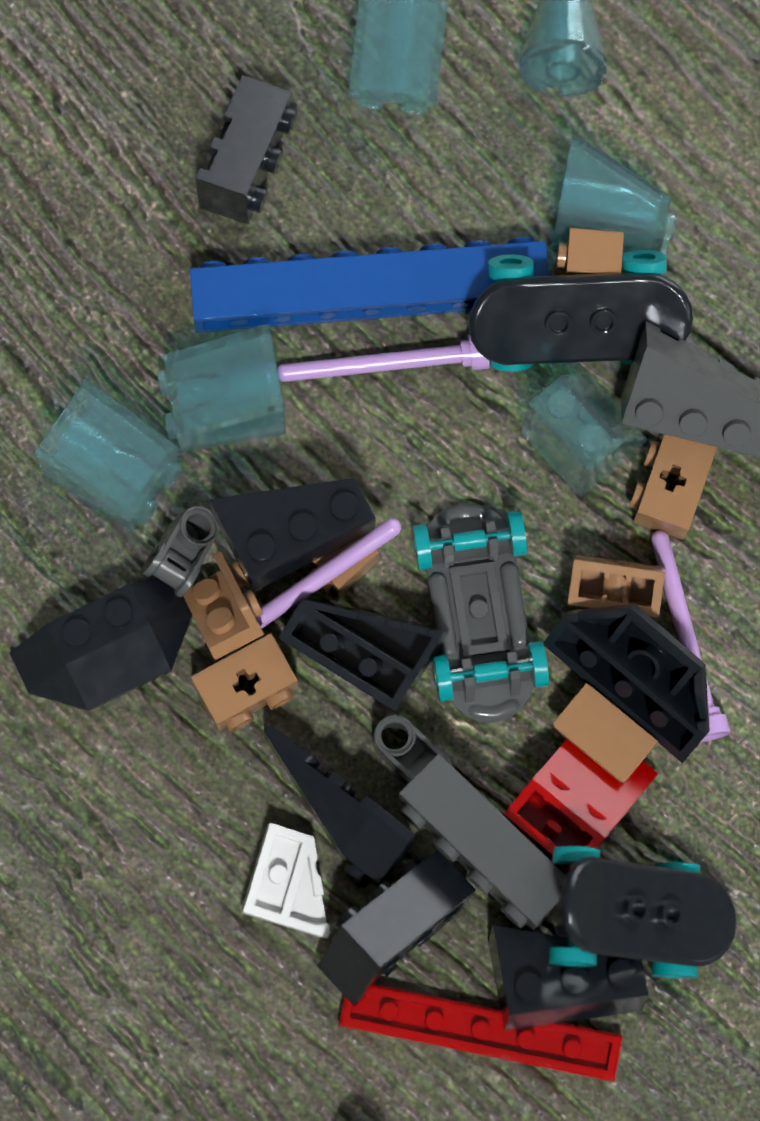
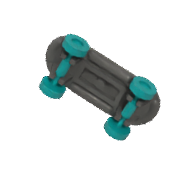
M478 504L454 505L438 513L428 526L426 524L412 526L418 571L426 570L435 628L449 631L439 648L440 656L432 658L436 691L439 702L451 701L455 708L467 718L481 723H497L510 719L521 711L530 699L533 687L549 686L548 665L543 642L530 643L516 561L517 556L527 555L525 527L520 510L506 512L505 522L499 514L488 507Z

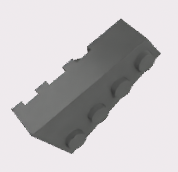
M646 321L621 395V424L760 457V379L757 377L752 379L736 371L734 365L720 358L716 361L696 351L695 345L681 338L677 341L661 333L659 327Z
M440 754L399 793V801L404 805L399 810L401 814L418 830L424 826L436 838L433 842L435 847L451 862L457 860L469 872L467 875L468 879L485 895L490 893L502 906V912L519 928L523 927L526 931L535 932L561 905L563 887H557L558 877L566 875Z

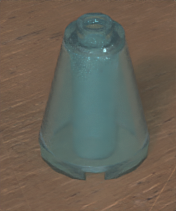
M539 0L519 62V75L527 86L545 94V87L559 89V96L571 97L586 94L602 84V76L606 75L607 60L592 0Z

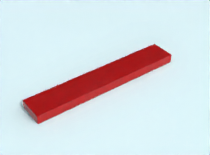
M371 984L365 993V998L355 1007L344 997L339 1022L340 1027L615 1082L623 1035L565 1023H553L504 1031L501 1010Z

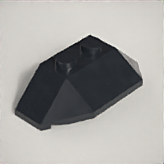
M158 578L132 583L47 623L9 653L29 695L42 697L89 712L172 671L187 629L193 618L184 597L179 598L174 595V589Z
M635 604L568 611L543 642L546 648L614 706L654 737L661 746L681 763L688 758L710 732L705 663Z

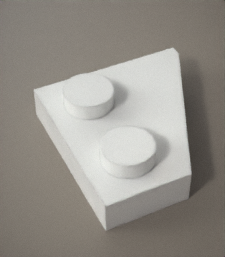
M273 823L267 824L241 913L328 939L330 928L329 923H326L322 899L324 893L321 876L317 870L316 861L318 858L314 836Z

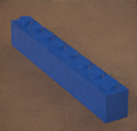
M519 237L509 240L508 244L490 245L488 241L478 240L468 242L461 248L446 249V246L443 244H429L421 247L420 251L402 252L400 248L388 247L376 251V254L358 255L355 251H340L334 253L332 258L314 259V256L309 254H298L289 257L288 261L270 262L267 258H251L245 260L242 265L226 266L221 261L204 262L199 265V268H190L195 332L469 312L479 295L487 287L497 282L488 276V261L493 257L500 255H523L530 257L533 260V277L549 276L546 241L534 242L533 238Z

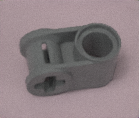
M194 506L172 520L159 543L145 561L141 573L146 577L155 576L172 587L174 595L179 598L182 597L196 580L201 570L202 562L218 535L219 525L212 512L202 506ZM186 523L196 529L198 540L188 535Z
M399 715L387 716L375 728L372 739L375 752L396 772L397 776L406 786L438 754L457 770V766L450 757L435 743L428 740L405 717ZM395 727L402 730L406 736V745L397 750L386 747L381 738V734L385 729Z

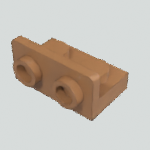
M221 550L213 554L221 571L192 585L183 595L215 660L264 635L256 619L264 614L251 589L245 593L242 592L241 589L249 586L238 562L235 561L228 565Z

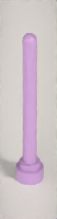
M468 335V340H460V345L282 364L276 369V377L282 382L454 363H462L463 367L471 366L472 370L490 369V361L476 350L470 335Z
M396 519L386 520L263 605L261 609L264 614L256 618L261 629L300 603L302 599L309 597L397 536L401 531L400 522ZM247 644L241 646L240 648H238V649H236V650H234V651H232V652H230V653H228V654H226V655H224V656H225V657L230 656L231 654H233V653H235V652L241 650L242 648L246 647Z
M655 531L652 534L651 542L658 566L666 567L663 587L677 639L702 661L669 536L665 531ZM708 681L707 695L710 732L701 742L719 739L731 733L726 714H721L720 708L714 707Z

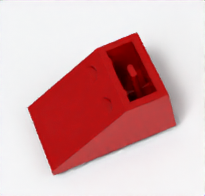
M566 739L510 805L503 816L552 862L553 848L576 846L598 849L658 773L642 761L624 783H620ZM554 864L565 875H567L571 866Z

